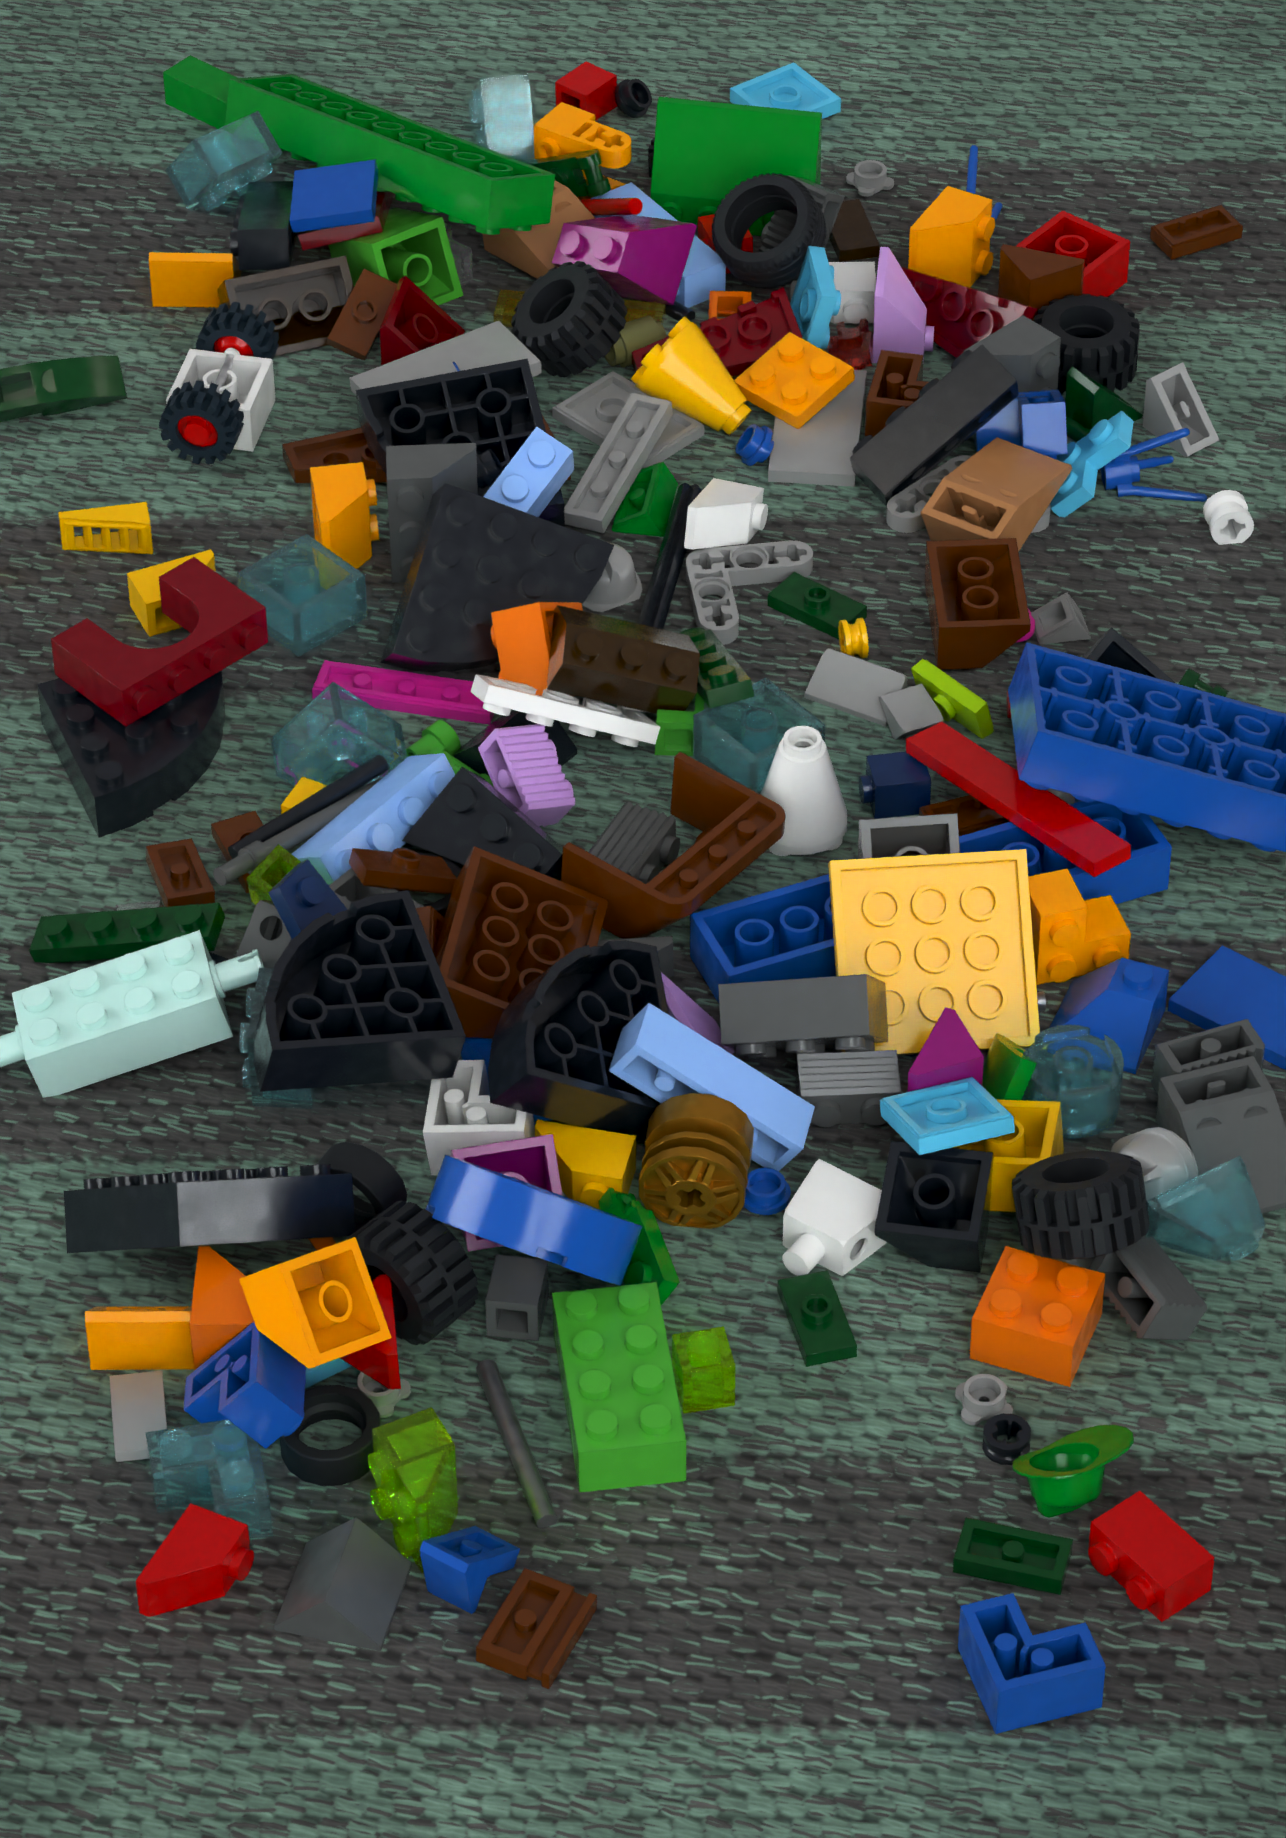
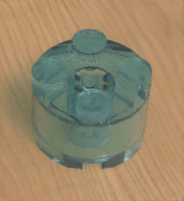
M1059 1025L1045 1029L1035 1036V1042L1028 1049L1026 1047L1023 1053L1035 1061L1037 1065L1021 1100L1061 1102L1063 1138H1084L1108 1131L1114 1127L1120 1110L1124 1067L1123 1054L1113 1039L1105 1034L1104 1040L1089 1035L1090 1028L1081 1025Z

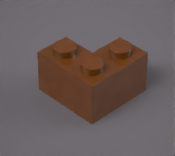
M881 350L866 400L865 437L877 435L886 427L885 422L894 411L902 406L907 409L919 399V392L928 383L923 381L924 355Z

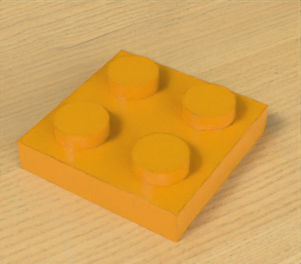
M789 332L734 381L747 401L796 429H800L855 380L854 367Z

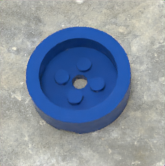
M446 1154L426 1206V1210L433 1214L432 1218L530 1256L547 1260L564 1268L619 1286L622 1285L643 1227L587 1204Z

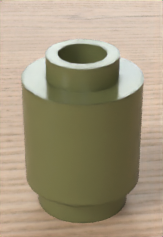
M649 315L626 322L624 329L619 333L621 336L611 346L610 351L605 355V359L612 367L621 365L623 368L631 366L633 351L667 337L663 325Z

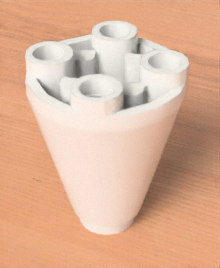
M809 726L792 727L785 732L778 745L761 791L762 796L779 804L784 809L786 815L784 834L781 839L769 848V851L778 856H788L790 854L812 855L837 849L842 844L843 836L847 831V809L827 746L816 729Z

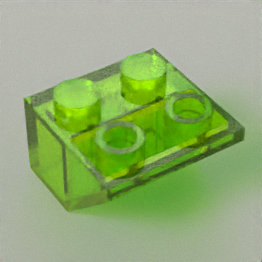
M432 1407L372 1429L374 1452L368 1454L369 1467L376 1481V1488L370 1491L374 1510L380 1520L383 1521L389 1518L394 1526L393 1537L399 1553L405 1558L412 1556L421 1573H424L419 1550L423 1540L448 1534L458 1514L455 1443Z

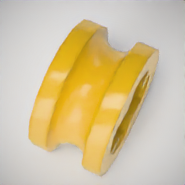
M857 618L854 624H849L847 620H840L838 635L841 652L851 656L859 655L861 659L868 658V634L864 619Z

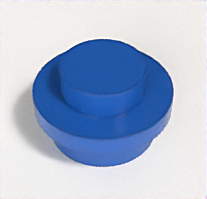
M752 424L743 432L738 440L735 452L741 456V461L744 464L752 466L756 462L762 463L768 458L774 447V441L771 440L773 435L772 429L767 426L759 427L756 424Z
M758 1168L748 1174L744 1207L748 1211L759 1215H772L784 1210L788 1206L791 1197L790 1186L779 1171L772 1168Z

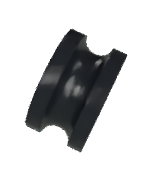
M1003 1413L987 1420L983 1429L982 1449L986 1457L991 1461L1001 1465H1013V1461L1019 1456L1030 1452L1031 1428L1022 1417ZM1007 1435V1439L1010 1440L1011 1436L1016 1437V1442L1006 1444V1439H1003L1001 1443L997 1441V1437Z

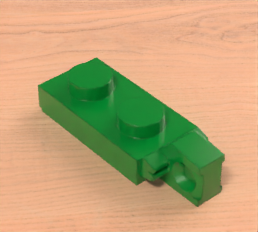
M609 1187L598 1201L600 1210L643 1226L623 1279L624 1285L657 1282L660 1303L662 1305L680 1281L652 1210L645 1209L639 1201H636L634 1194H625Z

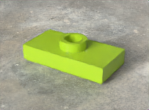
M921 659L911 668L915 684H923L940 710L943 720L950 721L953 718L981 739L994 732L990 711L985 700L927 660Z

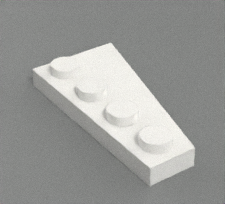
M475 675L471 693L484 702L483 709L492 713L509 716L512 709L527 713L526 719L531 722L550 727L553 726L554 720L569 723V730L590 737H595L597 731L612 734L611 740L630 747H638L639 741L656 744L660 726L640 711L622 709L619 705L616 708L602 701L583 698L581 705L578 704L579 699L566 693L548 690L547 688L543 690L542 696L535 695L537 689L527 684Z

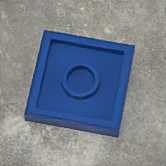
M376 159L294 171L290 224L293 233L375 221L379 173Z

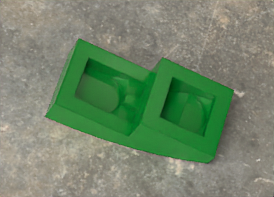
M996 1033L983 1063L982 1086L995 1099L1021 1100L1037 1063L1027 1057L1028 1052L1005 1036Z

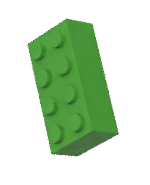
M657 1282L552 1293L553 1335L579 1492L686 1481V1436Z

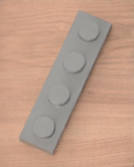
M631 393L565 505V525L600 533L606 531L673 415L671 401Z

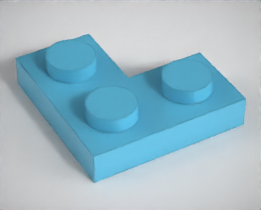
M1120 411L1109 420L1103 419L1091 429L1090 433L1078 442L1068 443V454L1057 455L1059 461L1072 466V471L1051 501V510L1059 517L1068 516L1094 498L1098 470L1130 448L1134 421L1123 411Z

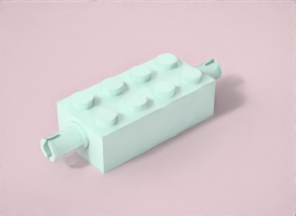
M200 930L13 992L12 998L18 1025L15 1026L14 1032L0 1036V1067L25 1059L44 1098L61 1095L231 1038L233 1034L224 1002L225 992L260 980H267L259 951L255 949L250 953L216 964L209 954Z

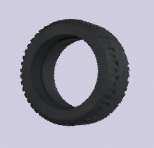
M768 173L765 175L761 174L758 177L753 176L752 179L748 178L745 182L742 181L733 190L731 189L729 194L725 195V199L721 200V204L718 205L717 211H715V217H713L712 239L718 255L733 276L752 287L772 289L773 287L779 288V286L783 287L786 284H791L794 280L797 281L808 246L824 247L826 243V222L820 207L802 183L787 175ZM777 210L797 212V220L792 232L778 246L757 253L741 250L742 241L747 230L757 219Z

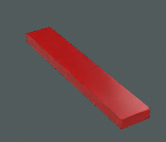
M941 721L906 739V753L1091 876L1096 877L1131 858V844L1050 791L1035 789L1025 783V781L1019 780L1016 769Z

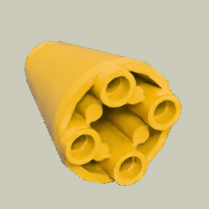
M684 316L669 332L667 341L662 346L656 344L641 361L642 366L632 376L631 380L638 389L647 395L671 401L672 408L718 432L722 429L730 436L745 421L752 410L745 404L747 401L746 397L701 329Z

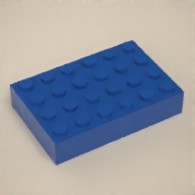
M1026 642L1008 689L1019 780L1025 781L1029 786L1038 790H1049L1051 788L1070 793L1074 798L1083 802L1092 803L1099 801L1114 805L1127 814L1139 815L1143 813L1158 817L1171 826L1185 827L1187 825L1206 830L1210 835L1219 839L1228 840L1232 837L1250 842L1263 851L1274 852L1279 850L1286 852L1285 713Z

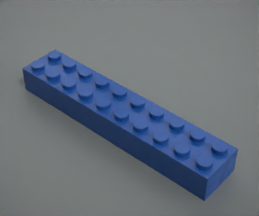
M1080 801L1070 805L1131 844V858L1096 877L1091 876L1012 822L959 836L960 853L1026 849L1028 876L1068 868L1084 900L1111 895L1115 904H1119L1168 889L1172 846L1151 817L1143 813L1139 815L1127 814L1116 806L1103 802L1087 803ZM829 874L690 914V958L718 1003V984L836 976Z

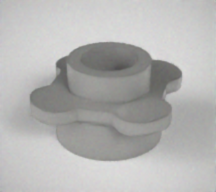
M876 160L859 162L856 164L854 172L846 176V182L854 185L861 196H872L881 190H890L894 187V179L887 177L886 166Z
M360 1372L358 1375L357 1387H353V1389L359 1390L373 1401L380 1413V1418L392 1416L394 1406L400 1399L407 1398L411 1393V1386L407 1380L400 1379L401 1389L390 1390L363 1372Z
M977 1374L970 1377L966 1382L959 1384L955 1390V1397L962 1402V1421L969 1425H978L981 1421L989 1420L995 1415L1003 1413L1013 1414V1407L1006 1402L1007 1385L998 1377L990 1374Z

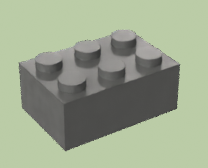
M861 974L718 984L721 1045L736 1049L737 1056H747V1059L750 1060L777 1058V1049H786V1053L796 1054L826 1053L825 1046H835V1049L845 1050V1052L875 1051L874 1043L888 1042L885 982L870 975Z

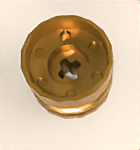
M689 1093L674 1096L658 1105L649 1119L645 1154L642 1159V1170L639 1176V1197L645 1208L652 1210L654 1216L660 1221L672 1226L712 1229L721 1227L735 1219L745 1203L748 1168L750 1167L753 1149L754 1128L746 1113L732 1102L709 1094Z

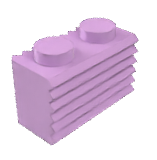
M534 724L495 728L478 747L494 788L537 826L545 827L558 823L575 805L572 785L565 779V774L561 772L562 766L558 764L555 744L552 740L548 739V733L545 732L544 725Z

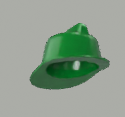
M1098 1425L1081 1429L1040 1450L1019 1456L1013 1461V1471L1027 1477L1032 1496L1036 1500L1037 1508L1041 1515L1050 1518L1068 1513L1099 1497L1102 1490L1105 1464L1115 1460L1129 1450L1134 1443L1133 1432L1126 1427L1118 1425Z

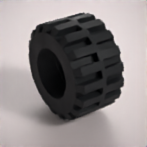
M577 261L574 264L572 262L563 263L559 268L554 267L548 270L547 274L535 280V283L522 295V300L517 303L514 309L516 314L511 320V325L513 326L512 334L541 361V367L549 375L568 377L571 373L576 375L587 367L591 368L602 356L605 357L610 351L611 346L621 336L619 333L625 327L626 320L624 317L627 315V307L624 305V300L590 264L586 265L582 261Z
M1072 294L1064 296V299L1049 301V305L1042 306L1038 310V315H1035L1033 321L1061 337L1057 388L1061 395L1064 391L1066 392L1067 373L1072 366L1113 392L1115 388L1123 390L1127 387L1128 382L1133 381L1137 371L1140 324L1138 319L1134 318L1135 313L1131 309L1124 308L1123 303L1111 301L1109 297L1101 295L1097 297L1091 296V294H1082L1081 296H1074Z
M1095 1150L1060 1154L1028 1166L1020 1171L1016 1178L1012 1180L1020 1243L1024 1250L1037 1256L1064 1260L1103 1256L1136 1243L1149 1231L1150 1221L1141 1163L1131 1156Z
M397 1201L349 1236L347 1240L356 1237L371 1281L383 1274H386L391 1279L396 1337L403 1338L413 1345H418L419 1343L424 1345L476 1304L475 1300L478 1299L479 1294L476 1287L478 1282L467 1254L450 1230L442 1222L433 1219L432 1213L420 1208L417 1204Z

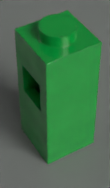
M191 55L163 72L165 101L167 105L233 137L241 134L238 131L225 127L229 79L237 77Z

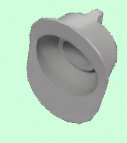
M610 543L614 547L603 574L582 604V607L592 611L604 612L640 599L643 589L640 578L635 571L632 557L623 547L617 544Z
M1162 1127L1147 1128L1120 1138L1112 1146L1111 1152L1131 1156L1141 1163L1148 1213H1156L1175 1207L1192 1197L1198 1185L1196 1160L1187 1143L1173 1131Z

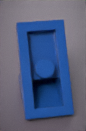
M477 1526L423 1540L419 1551L427 1590L433 1595L473 1614L477 1609L487 1578L490 1575L512 1569L520 1548Z

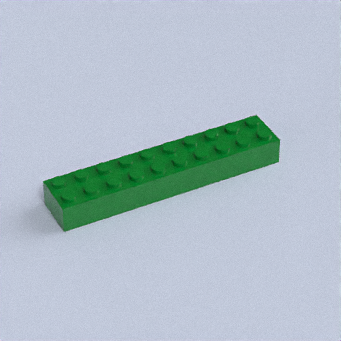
M293 74L229 79L225 127L240 132V137L243 139L266 142V148L291 152V158L316 162V167L376 159L379 170L377 191L392 192L395 194L394 198L399 201L422 204L421 209L426 212L447 214L448 220L451 222L475 225V230L482 234L497 235L500 234L503 228L516 231L532 230V225L550 223L555 174Z

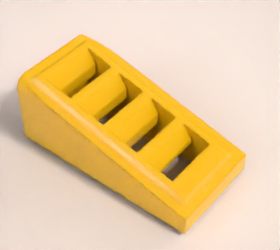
M147 502L58 512L63 550L153 554ZM74 527H82L83 536L75 537ZM92 527L100 528L101 534H92ZM110 528H111V529H119V531H117V532H110Z

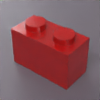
M1141 1491L1136 1492L1091 1521L1088 1555L1094 1568L1104 1576L1111 1575L1126 1589L1129 1599L1137 1608L1141 1610L1148 1609L1161 1622L1211 1590L1215 1557Z

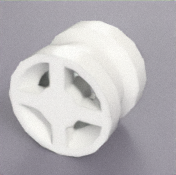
M1223 490L1213 494L1204 504L1203 514L1209 525L1211 536L1219 545L1243 543L1250 537L1254 530V522L1242 494L1233 490Z

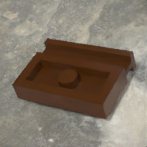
M524 1568L476 1646V1661L523 1680L532 1677L541 1681V1687L550 1689L597 1610V1595L589 1593L586 1597L576 1593L574 1586Z

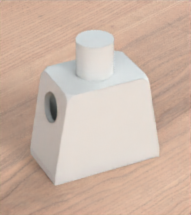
M818 1159L788 1204L783 1215V1246L788 1248L782 1256L785 1267L794 1275L800 1276L808 1274L816 1264H819L844 1276L884 1246L887 1242L875 1236L874 1231L882 1190Z

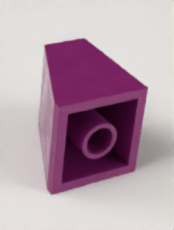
M617 215L563 223L552 264L560 267L563 263L572 262L574 264L577 261H582L586 265L590 264L622 298L674 305L697 225L637 215Z

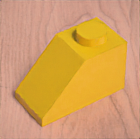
M543 1120L536 1121L535 1136L553 1134L561 1188L568 1198L600 1209L598 1201L609 1187L615 1191L628 1194L636 1171V1136Z

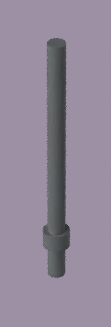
M384 776L264 842L254 841L241 848L237 857L214 869L213 876L216 882L224 886L246 873L254 875L269 867L273 858L311 838Z

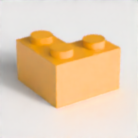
M1068 868L1028 876L1036 985L1049 982H1065L1073 977L1085 975L1122 957L1129 959L1131 932L1111 895L1084 900Z

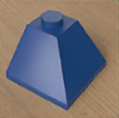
M1122 957L1072 980L1041 1044V1049L1136 1074L1166 1009L1169 970Z

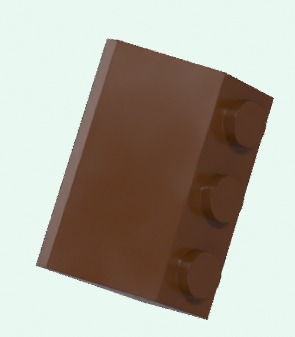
M1016 538L926 541L925 589L937 668L940 670L983 668L1030 632L1031 624Z

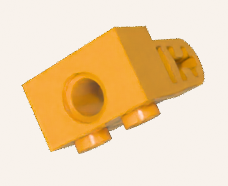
M561 102L534 124L535 159L593 149L599 150L602 163L599 166L605 168H621L628 165L632 159L631 137L628 134L595 122V114ZM582 170L584 178L587 179L584 170ZM607 177L611 190L625 185L622 182ZM581 196V197H577V198H578V199H591V198H593V197Z

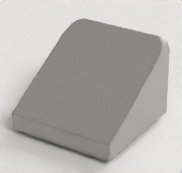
M1068 592L1031 612V616L1035 620V634L1040 645L1091 639L1083 614Z
M922 683L879 697L892 737L895 740L919 733L941 721L944 722L940 710Z

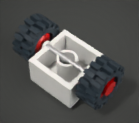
M232 302L230 309L224 303L219 305L217 310L214 308L209 313L199 333L196 349H189L167 396L166 407L159 422V428L163 429L160 435L163 441L170 439L167 447L172 452L177 448L181 450L178 457L184 460L188 454L193 456L192 463L200 464L202 458H205L206 464L209 465L214 464L216 458L220 462L226 459L227 454H231L233 449L253 452L275 403L273 358L279 346L277 344L279 333L273 332L276 325L272 320L264 322L267 314L262 310L257 315L252 313L254 306L247 304L245 309L242 310L240 309V302Z

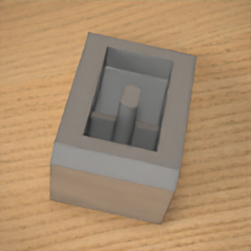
M1183 362L1146 380L1143 427L1158 437L1169 432L1188 428L1190 430L1188 436L1167 444L1184 457H1188L1219 441V437Z

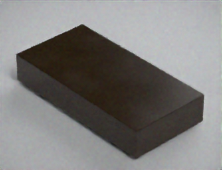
M860 199L843 201L829 237L839 262L879 257L880 245Z

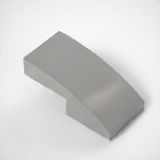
M163 1371L109 1376L116 1462L170 1457Z

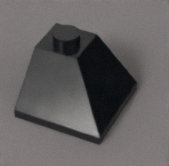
M891 1141L874 1230L875 1236L929 1267L981 1273L989 1225L993 1152L948 1148L919 1155L908 1143Z

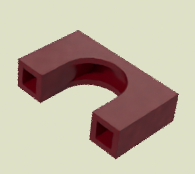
M193 557L159 576L162 613L189 631L191 634L188 637L166 647L138 648L118 641L86 618L51 638L55 675L124 726H128L267 644L266 607Z

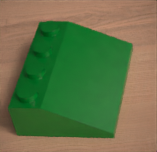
M659 97L657 102L651 199L677 221L693 223L697 225L696 229L698 230V217L715 214L718 205L721 204V200L725 199V195L729 194V191L733 190L736 185L741 184L742 181L745 182L748 178L752 179L753 176L758 177L761 174L776 173L784 176L790 175L804 178L820 185L822 113ZM774 211L757 219L749 227L750 233L755 236H761L763 228L771 221Z

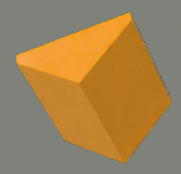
M149 252L153 307H219L221 305L217 292L219 286L224 280L241 277L239 263L233 256V253Z
M97 1306L85 1311V1327L91 1370L194 1369L189 1326L191 1306Z

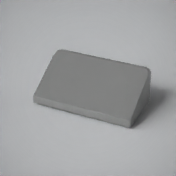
M827 648L821 656L808 684L804 698L886 727L888 722L879 697L907 688L908 679L902 673Z

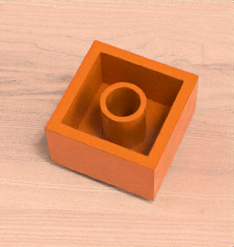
M1005 1246L972 1317L970 1359L1070 1387L1102 1315L1105 1273Z

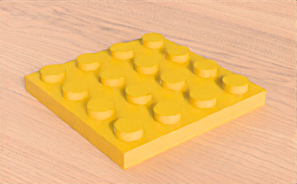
M1026 849L829 861L836 976L867 974L885 982L888 1042L874 1043L875 1051L897 1050V1055L919 1054L945 1007L956 1011L979 1050H989L996 1033L1005 1036L1021 1048L1041 1046Z

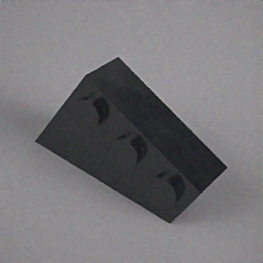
M464 767L460 768L402 840L428 853L450 859L461 866H464L475 846L561 881L563 847L484 778Z

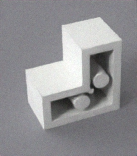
M458 1060L453 1078L431 1079L423 1128L431 1175H438L445 1154L451 1156V1150L535 1136L533 1114L490 1103L489 1082L484 1060Z

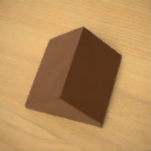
M1003 244L1000 251L998 296L1037 308L1032 318L1033 321L1035 315H1038V310L1042 306L1049 305V301L1064 299V296L1072 294L1074 296L1082 295L1085 259Z

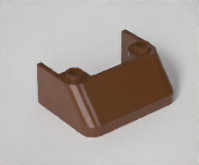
M679 752L674 757L670 814L703 831L696 838L695 844L645 884L568 842L563 846L561 881L609 900L602 928L622 939L648 937L692 914L781 839L785 828L786 815L784 809L776 802Z

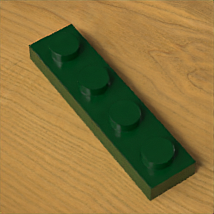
M691 628L680 632L681 634L689 635L700 653L697 693L710 709L755 697L750 677L711 630Z
M220 903L42 916L29 952L34 962L41 963L112 959L198 930L202 934L208 951H214L224 923L225 914Z

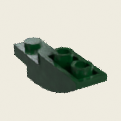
M118 356L57 359L0 369V422L42 413L43 416L60 414L128 398Z

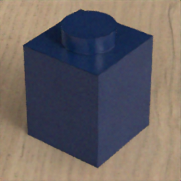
M906 751L869 755L866 758V775L859 776L860 799L862 804L870 803L874 819L918 815L919 807L930 805L931 777L928 768L906 753Z

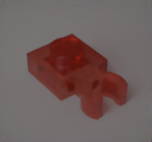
M861 319L860 324L854 328H845L844 321L839 322L836 326L838 336L830 337L828 353L854 367V370H862L865 367L872 366L874 354L872 331H869L867 319Z

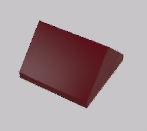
M406 276L399 280L380 327L381 365L452 339L465 332L459 324Z

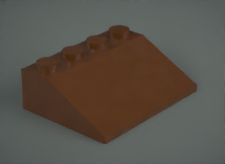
M474 846L454 883L434 953L466 1037L492 1039L503 1011L519 991L573 950L587 945L589 947L597 946L609 900Z

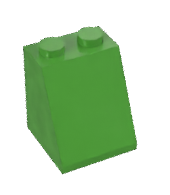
M395 207L388 212L383 232L328 245L332 258L346 255L353 287L363 269H366L398 284L402 277H408L438 306L463 296L442 216Z

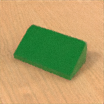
M659 462L640 470L616 512L612 526L613 532L664 537L678 482L664 462Z

